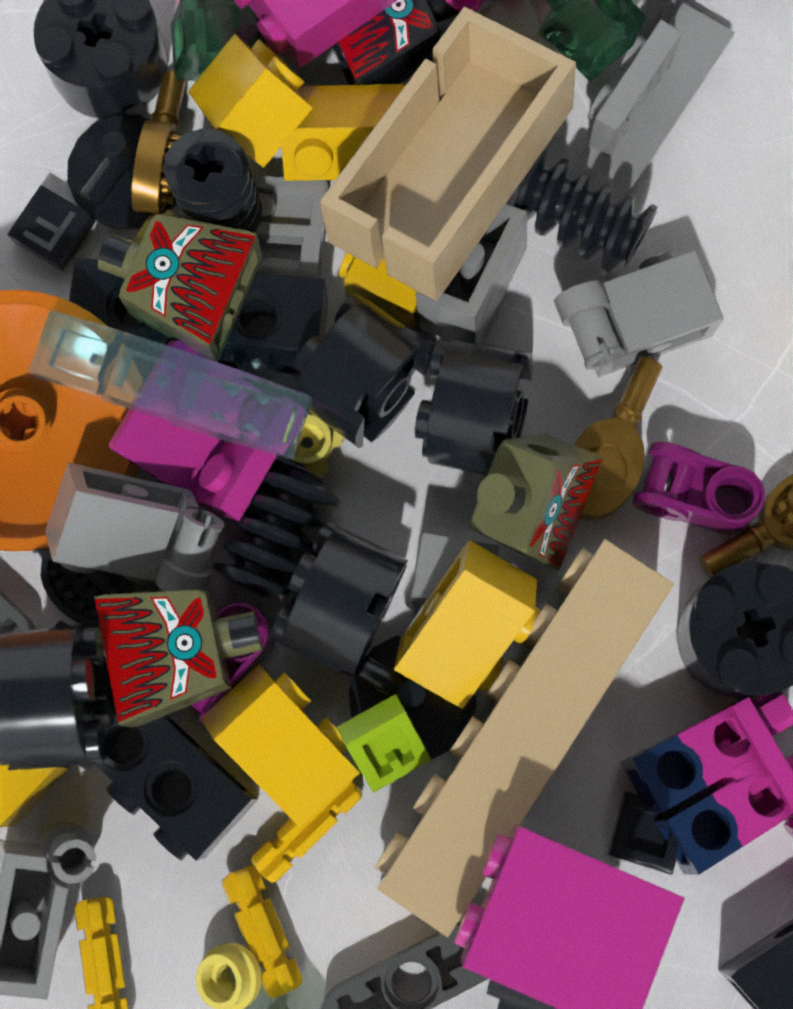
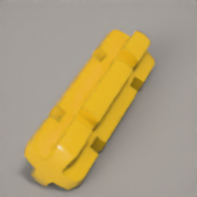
M351 781L301 829L290 818L276 832L278 838L274 842L268 840L252 855L251 861L257 871L271 883L278 881L294 866L291 861L296 856L299 859L302 858L338 822L336 817L341 812L346 814L361 800L363 795L361 789Z
M250 865L226 875L222 879V886L229 904L237 903L239 912L235 913L234 916L247 948L255 956L258 963L262 965L264 971L261 972V983L266 995L269 998H276L297 989L302 984L303 978L295 958L287 959L285 950L290 949V946L271 899L263 900L260 891L266 889L260 873L254 865Z
M107 896L82 900L75 904L74 913L77 931L84 929L85 939L78 941L85 994H93L94 1001L93 1004H88L87 1008L129 1009L128 998H121L119 990L126 987L119 934H112L110 924L117 923L114 901L111 897Z

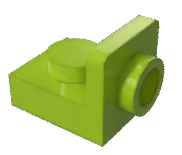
M396 694L336 727L373 793L431 761Z

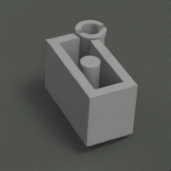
M696 250L679 256H675L674 251L661 252L644 260L639 265L640 270L617 277L616 272H606L584 283L575 285L555 297L553 301L564 326H571L584 358L586 370L595 369L599 378L637 364L640 357L654 358L714 335L724 317Z
M68 462L45 533L52 561L59 562L71 571L88 574L99 570L119 574L139 585L152 586L157 584L163 591L206 590L212 574V569L208 563L219 533L223 530L224 522L216 515L205 510L202 511L200 521H197L196 517L199 506L192 491L189 489Z
M59 822L51 826L42 835L39 844L0 839V995L48 999L69 890L66 883H80L86 880L95 868L91 865L92 860L96 861L93 841L87 831L78 824Z

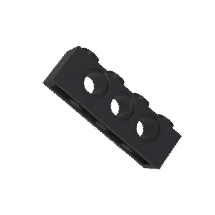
M75 258L69 301L89 311L105 323L118 336L129 352L144 353L145 359L157 363L167 344L172 339L143 322L136 325L124 324L123 320L127 309L119 298V294L125 279L99 270L98 259ZM256 273L219 362L215 365L221 369L235 370L243 368L244 362L268 364V369L276 373L300 375L301 373L293 368L294 360L300 349L312 337L317 336L322 340L325 336L328 293L325 279ZM269 315L276 319L274 328L265 335L254 336L245 332L247 323L255 316Z
M60 620L54 627L71 625ZM104 655L103 665L97 666L100 685H111L106 656ZM115 709L113 725L104 726L106 735L105 760L79 766L88 770L93 764L96 765L112 781L106 787L108 794L132 815H135L142 809L159 825L158 829L153 833L154 837L177 859L182 861L187 854L195 861L205 859L258 799L168 715L135 727L143 737L142 752L131 763L125 764L121 762L115 754L114 742L117 735L127 727L118 724ZM179 770L190 780L191 795L185 805L178 809H173L163 801L160 787L163 779L169 773Z

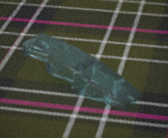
M53 310L49 311L28 370L29 373L38 379L100 397L105 402L166 419L174 426L290 460L294 458L312 403V397L250 373L155 341Z

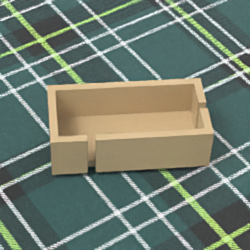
M463 7L434 46V63L427 59L423 61L319 202L329 243L376 269L382 260L385 259L387 275L436 302L573 109L575 61L466 7Z

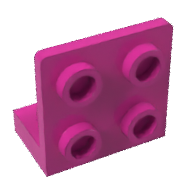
M171 340L111 438L109 448L161 483L191 490L198 506L203 510L240 521L303 410L285 397L254 393L181 340Z

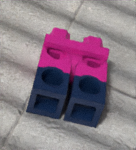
M781 691L754 700H750L747 697L733 702L620 762L637 794L642 796L645 801L652 802V804L648 805L652 812L649 814L663 813L711 784L713 785L714 789L665 817L654 821L665 842H668L670 831L678 843L675 853L677 857L676 862L683 874L700 875L793 814V754L785 758L772 737L793 725V709Z

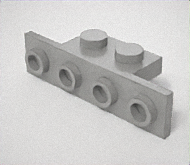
M683 2L669 24L660 20L648 40L639 35L628 49L620 65V69L625 71V74L617 86L613 88L606 84L594 100L587 115L588 118L594 121L589 143L566 179L572 181L586 168L591 171L589 191L594 193L609 180L613 183L611 203L616 205L632 191L731 41L735 32Z

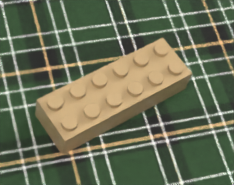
M604 539L594 554L584 548L581 549L555 589L565 596L558 610L546 603L532 624L534 629L531 634L521 643L531 650L521 666L509 660L485 696L486 699L495 704L487 719L482 723L472 716L449 753L459 759L457 765L446 781L434 774L412 808L423 815L409 838L400 831H397L374 868L384 874L377 890L447 938L450 936L466 911L468 904L473 900L487 876L481 873L496 835L499 833L509 838L514 825H521L674 586L673 582Z

